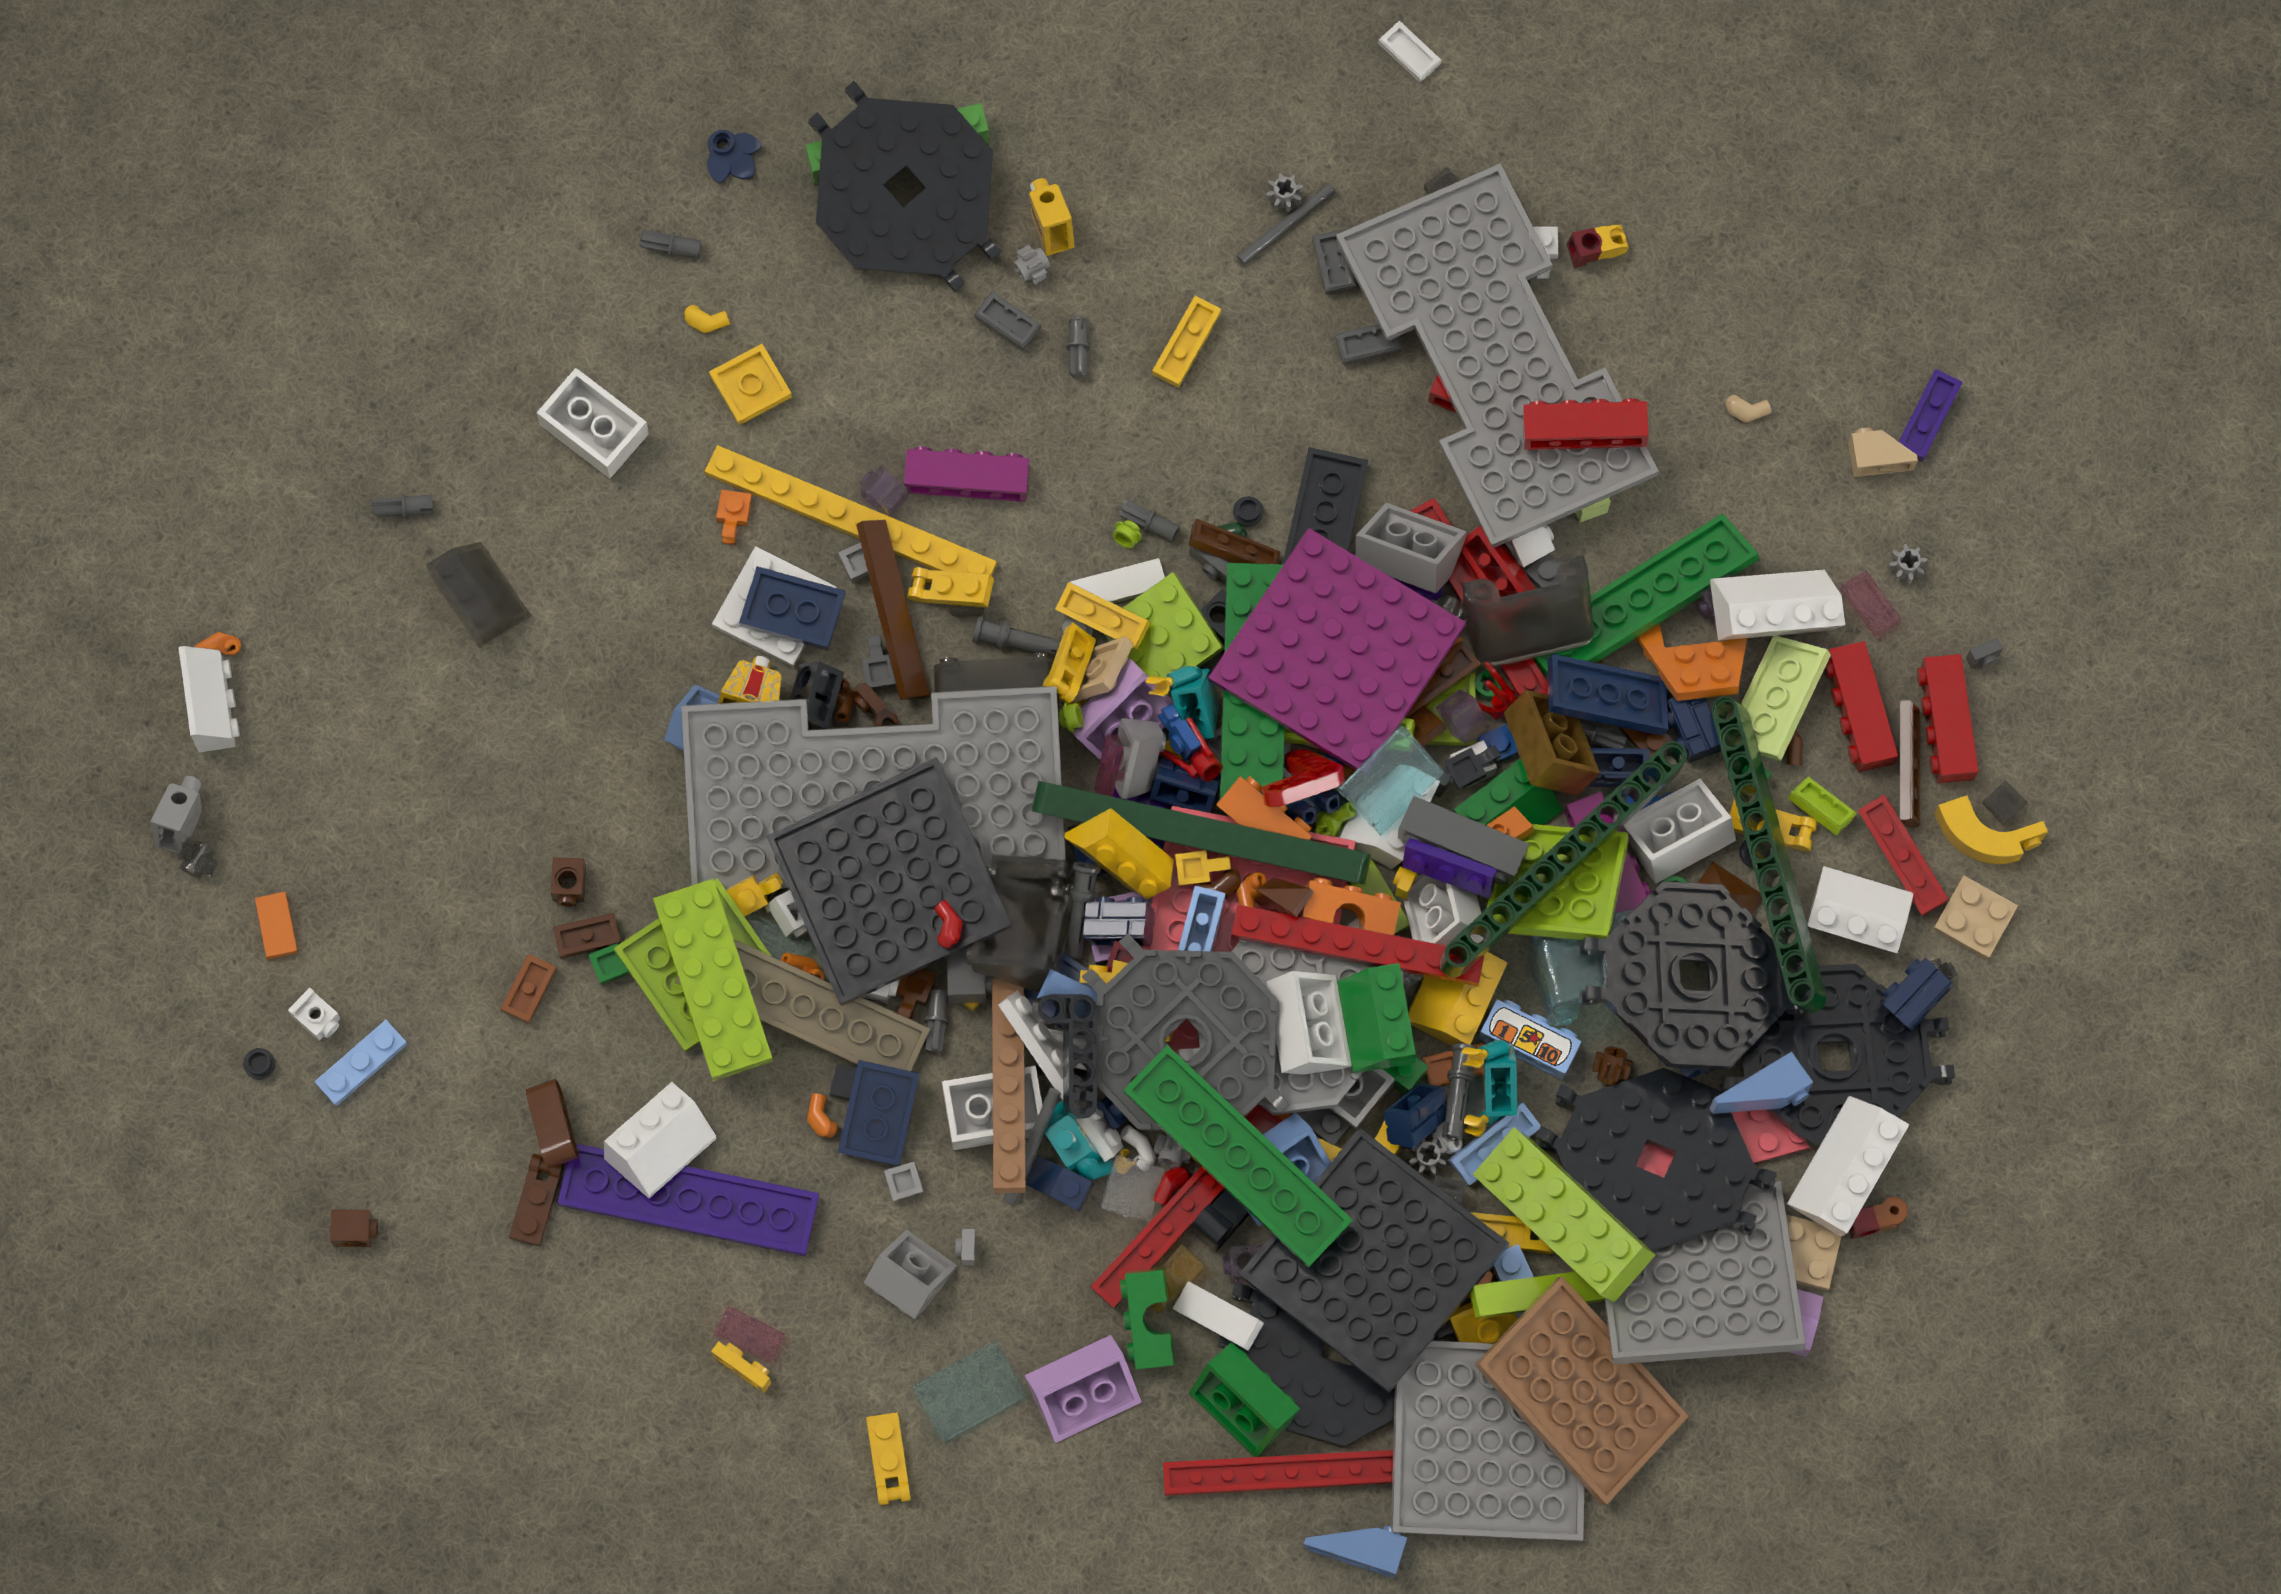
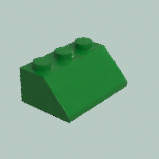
M1520 758L1456 807L1453 812L1487 825L1513 807H1516L1531 824L1545 825L1561 813L1563 809L1551 789L1531 785Z
M1400 964L1367 968L1337 981L1353 1074L1416 1063V1052Z
M1232 1342L1207 1363L1188 1393L1253 1457H1260L1291 1424L1300 1410L1293 1398L1285 1394L1267 1373L1261 1371L1249 1359L1248 1355Z

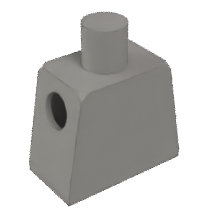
M185 776L181 786L174 783L168 785L150 821L156 847L185 855L202 812L200 793H198L202 782L199 779Z

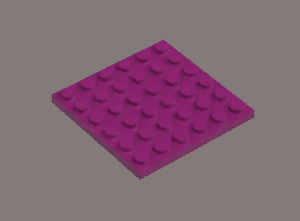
M1308 528L1208 677V680L1347 766L1367 776L1465 628L1466 622Z

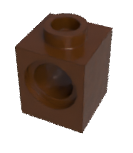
M553 857L551 897L553 901L558 902V905L572 907L576 906L577 902H584L586 879L584 858ZM571 877L577 880L575 886L570 889H564L560 886L565 878Z
M331 1209L330 1242L333 1247H372V1238H377L378 1220L373 1219L370 1210Z

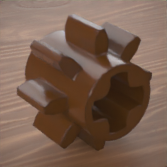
M1609 1046L1604 1049V1053L1596 1052L1592 1071L1598 1073L1597 1079L1600 1082L1614 1085L1620 1083L1621 1078L1628 1080L1632 1060L1626 1059L1627 1052L1623 1049Z

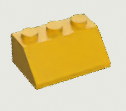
M1111 808L1069 830L1064 835L1066 840L1123 886L1147 900L1171 886L1174 859Z
M1487 952L1484 955L1479 986L1424 976L1408 1010L1411 1025L1449 1046L1459 1043L1471 1045L1507 962Z

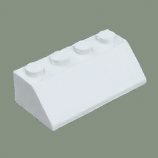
M1825 570L1715 578L1710 580L1718 640L1824 632L1845 626L1842 596Z
M1848 1096L1786 1205L1838 1236L1846 1235L1909 1124L1880 1107Z

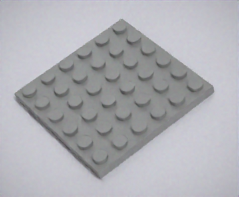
M1781 1181L1775 1182L1771 1194L1757 1186L1749 1185L1737 1212L1744 1211L1757 1215L1756 1226L1751 1236L1733 1227H1728L1719 1231L1715 1229L1701 1234L1699 1238L1679 1245L1675 1243L1660 1248L1659 1252L1655 1253L1656 1256L1614 1303L1604 1297L1613 1365L1805 1350L1806 1343Z
M1431 1341L1395 1385L1391 1532L1583 1541V1484L1475 1366L1477 1361L1494 1344Z

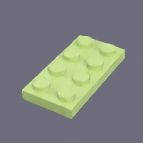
M1780 636L1772 637L1741 703L1749 712L1761 756L1778 761L1782 760L1831 656L1827 649ZM1742 736L1737 738L1734 747L1741 742Z

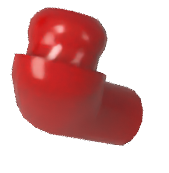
M943 900L934 908L943 921L941 934L938 935L937 940L943 948H950L960 939L963 924L961 918L947 900Z
M1180 1166L1164 1172L1152 1200L1166 1205L1173 1191L1183 1187L1189 1180L1187 1169Z

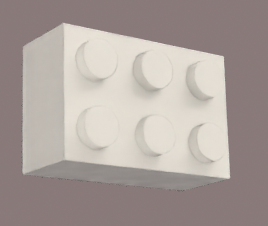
M577 368L572 371L537 412L541 427L609 479L649 435L647 422Z
M1036 1066L1025 1067V1138H1029L1042 1108ZM993 1073L942 1081L952 1149L959 1150L993 1144Z

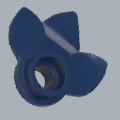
M728 130L714 132L708 139L710 156L707 160V169L710 176L719 184L729 174L740 179L753 178L755 165L751 155L762 147L760 142L749 133L734 135ZM720 142L728 143L726 149H719L717 145Z

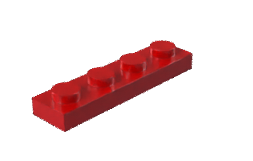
M1885 794L1860 808L1858 812L1908 892L1914 893L1912 900L1921 915L1925 916L1950 901Z

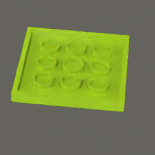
M1532 824L1534 833L1522 840L1529 843V848L1515 882L1573 828ZM1617 831L1508 933L1583 940L1585 937L1608 938L1611 933L1629 841L1628 832ZM1579 835V838L1584 843H1592V840L1587 835ZM1557 855L1558 859L1563 863L1571 862L1566 855ZM1536 875L1538 881L1549 883V879L1545 875ZM1495 884L1494 891L1488 900L1487 908L1499 896H1501L1510 887V885L1505 884L1504 886ZM1521 894L1514 895L1518 902H1528L1525 896ZM1492 915L1496 922L1506 923L1502 915Z
M719 879L714 880L733 939L771 956ZM658 918L616 946L614 951L685 1053L697 1045L699 1039L682 987L675 983L678 975Z

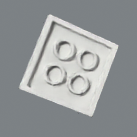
M755 546L712 622V628L794 668L806 647L805 644L739 626V620L756 567L759 566L834 588L837 587Z

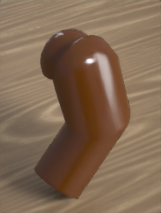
M1228 869L1215 884L1198 883V886L1226 893V900L1240 886V874L1235 869Z

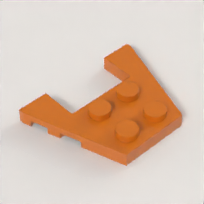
M1657 624L1633 639L1636 643L1639 642L1648 661H1652L1658 669L1659 677L1676 701L1738 694L1748 638L1666 648L1660 624Z

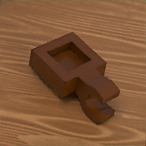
M859 683L850 691L856 697L853 700L855 705L863 713L869 712L873 714L874 727L882 726V721L885 718H888L893 724L899 722L898 717L886 708V704L867 683Z
M921 969L901 978L896 996L903 998L897 1014L911 1020L916 1004L926 1006L930 991L933 989L937 979L936 974Z

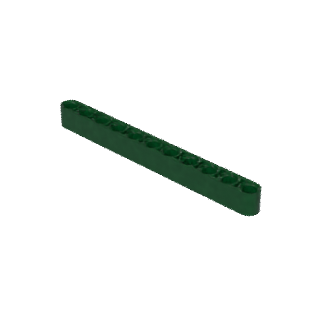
M1728 696L1720 697L1712 706V717L1788 997L1794 1005L1804 1011L1816 1013L1826 1003V992L1747 708ZM1734 709L1733 715L1727 719L1729 711ZM1742 736L1741 742L1734 747L1737 738ZM1749 764L1747 772L1742 774L1743 768ZM1757 792L1756 798L1749 802L1751 795ZM1764 820V826L1757 831L1758 824ZM1772 848L1771 855L1765 859V853ZM1780 876L1779 883L1772 887L1775 878ZM1788 904L1787 911L1780 916L1782 907ZM1795 933V939L1788 944L1789 937ZM1803 961L1802 969L1796 973L1797 965ZM1811 990V996L1808 1000L1804 1001L1805 993Z
M1672 741L1661 746L1446 946L1440 958L1439 965L1441 971L1448 977L1453 978L1463 975L1679 774L1686 762L1687 752L1683 745ZM1664 756L1674 758L1677 764H1669L1664 759ZM1643 776L1652 777L1656 783H1647ZM1622 795L1630 796L1634 803H1626L1622 799ZM1600 815H1608L1613 820V823L1604 822ZM1579 835H1587L1592 840V843H1584L1579 838ZM1557 855H1566L1571 862L1563 863L1558 859ZM1536 875H1545L1549 879V883L1538 881ZM1521 894L1526 897L1528 902L1520 903L1515 899L1514 895ZM1492 915H1502L1506 923L1496 922ZM1471 935H1480L1484 939V943L1474 942ZM1449 955H1458L1463 963L1456 964L1452 962Z
M1037 782L1031 810L1035 813L1084 823L1111 808L1149 838L1363 885L1366 882L1372 855L1369 853L1052 783Z

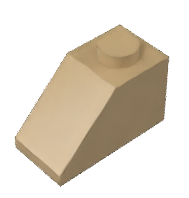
M1872 428L1858 429L1855 433L1851 434L1848 442L1854 477L1912 471L1918 462L1915 453L1883 430L1873 431Z

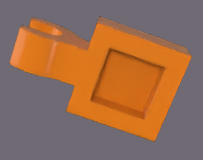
M721 489L716 520L717 522L724 523L722 543L735 545L738 525L747 526L752 494Z

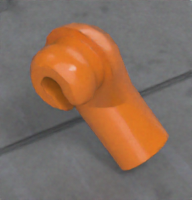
M217 632L194 645V647L220 650L221 653L226 655H236L241 649V642L233 635Z
M1255 872L1250 874L1237 889L1239 905L1256 908L1254 902L1256 889L1267 882L1263 873Z
M784 953L782 955L781 961L822 980L825 979L824 972L820 970L812 958L792 953Z
M813 1093L811 1094L807 1122L818 1136L832 1138L836 1135L838 1126L836 1122L831 1121L824 1113L827 1096Z

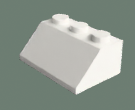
M189 646L179 647L190 736L198 752L236 747L234 737L240 736L237 718L232 719L230 708L236 707L233 689H228L227 678H232L229 659L224 660L220 650Z
M1399 764L1358 796L1354 805L1356 816L1347 820L1339 838L1356 841L1355 850L1372 854L1371 859L1393 869L1403 861L1405 845L1397 838L1398 830L1413 796L1431 802L1440 781L1412 766Z
M1701 779L1638 811L1622 826L1624 832H1628L1629 842L1640 864L1656 884L1736 841L1732 817Z
M1823 866L1806 923L1811 928L1898 953L1914 893Z
M1423 874L1417 876L1407 900L1403 899L1412 938L1445 946L1481 914L1477 894ZM1471 935L1472 940L1476 943H1480L1483 940L1480 935Z
M1291 971L1266 981L1267 988L1277 998L1276 1042L1282 1073L1305 1075L1351 1067L1336 975Z
M671 1082L604 1141V1159L644 1195L650 1198L714 1142L716 1135L696 1103Z

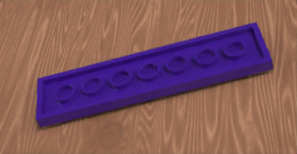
M576 1144L579 1158L567 1162L558 1206L806 1257L819 1201V1193L685 1166L652 1197L648 1198L604 1159V1149Z

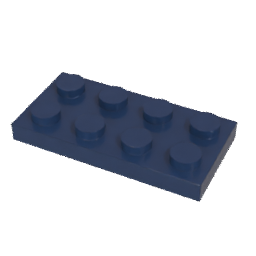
M1552 654L1547 660L1549 712L1662 736L1668 731L1667 687L1659 676Z

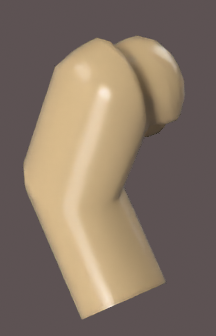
M1731 395L1725 401L1728 413L1744 423L1772 413L1770 404L1766 399L1751 405L1739 396Z

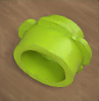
M1126 520L1124 523L1119 521L1115 524L1116 529L1112 536L1120 546L1130 549L1138 541H1141L1140 528L1134 522Z
M1065 702L1062 710L1058 712L1059 722L1062 728L1075 732L1077 728L1083 727L1082 710L1078 703L1068 704V702Z

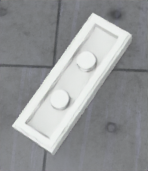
M1157 558L1070 581V583L1114 604L1137 598L1164 579L1165 576L1160 559Z
M1189 1281L1173 1307L1175 1311L1248 1351L1264 1324L1259 1319Z

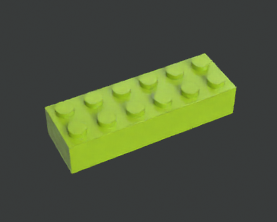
M714 879L653 898L712 1081L773 1062Z
M1515 1127L1512 1128L1472 1174L1601 1296L1613 1303L1656 1256L1654 1252L1528 1135Z

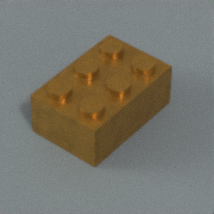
M1525 690L1504 712L1509 730L1512 733L1518 754L1522 759L1531 785L1578 796L1600 774L1579 718L1549 712L1548 695Z

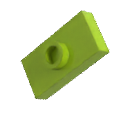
M1809 776L1788 797L1791 802L1836 836L1854 820L1857 814Z

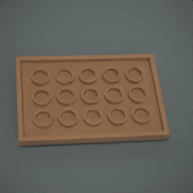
M1563 1276L1557 1277L1475 1364L1476 1368L1601 1505H1607L1689 1417L1641 1363L1613 1365L1608 1326Z

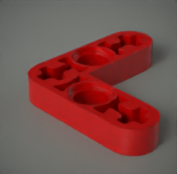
M1310 750L1290 751L1284 755L1286 770L1293 776L1265 785L1262 788L1264 805L1280 807L1339 787L1345 783L1343 766Z

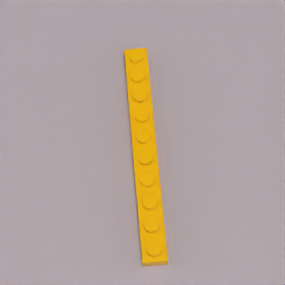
M719 445L716 446L704 471L706 476L858 539L860 538L856 527L857 523L868 520H886L894 554L932 570L980 573L992 576L997 565V561Z

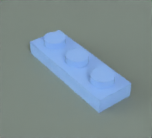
M385 1020L314 1082L335 1106H338L408 1044L392 1025Z
M1519 1102L1517 1104V1115L1502 1116L1489 1126L1482 1136L1473 1139L1448 1161L1464 1183L1470 1186L1477 1180L1472 1174L1513 1127L1530 1137L1539 1130L1541 1125L1523 1102Z

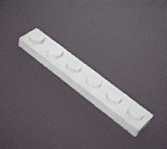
M1017 990L1005 998L998 1006L1053 1087L1061 1092L1060 1097L1063 1100V1051L1055 1046L1050 1039L1048 1028L1035 1019L1030 1002L1027 998L1021 996ZM1073 1072L1075 1079L1082 1082L1083 1080ZM1086 1086L1073 1087V1091H1086ZM1081 1099L1074 1101V1108H1079L1080 1110L1086 1108V1102L1081 1101ZM1096 1108L1094 1114L1089 1118L1076 1120L1104 1162L1114 1157L1124 1146L1121 1143V1137L1117 1130H1112L1103 1117V1112Z

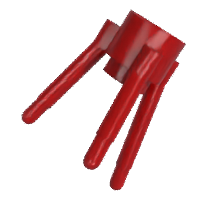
M1485 661V667L1503 690L1501 691L1489 680L1485 682L1486 686L1495 694L1491 701L1493 707L1458 693L1454 694V698L1488 713L1494 719L1502 717L1506 720L1504 712L1517 699L1515 691L1506 684L1491 663Z
M1188 717L1186 722L1201 743L1200 750L1196 751L1191 758L1192 765L1190 766L1166 749L1163 752H1159V754L1187 771L1193 779L1200 776L1203 781H1211L1221 773L1223 766L1206 744L1192 718Z

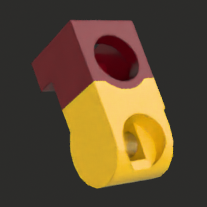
M1621 225L1601 226L1572 232L1566 244L1574 269L1585 266L1588 262L1621 256L1629 250Z

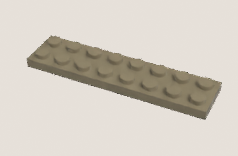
M734 940L760 1022L854 1065H857L858 1060L903 1070H912L930 1028L862 997L841 1006L831 983ZM677 976L675 983L681 985Z

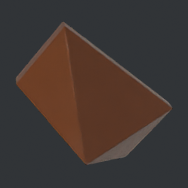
M1712 861L1698 882L1702 884L1723 885L1731 893L1729 896L1742 909L1745 907L1751 914H1753L1762 901L1759 891L1714 861Z
M1273 877L1256 889V902L1260 906L1297 917L1314 891L1311 888Z

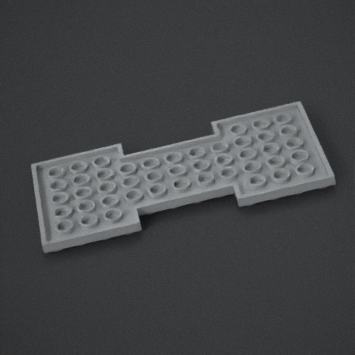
M1501 163L1336 235V241L1386 340H1392L1412 330L1416 331L1465 428L1439 440V446L1491 548L1500 546L1658 476L1659 470L1647 447L1524 450V404H1529L1533 401L1560 404L1564 400L1591 403V401L1596 399L1622 402V399L1606 367L1577 379L1527 280L1552 270L1553 264Z
M1044 686L932 692L933 724L809 730L807 699L682 705L692 885L718 878L725 890H727V888L753 874L758 882L778 872L784 882L782 888H789L767 839V835L935 757L939 759L991 877L1066 874L1064 819L1031 811L1038 781L1062 786L1057 687Z

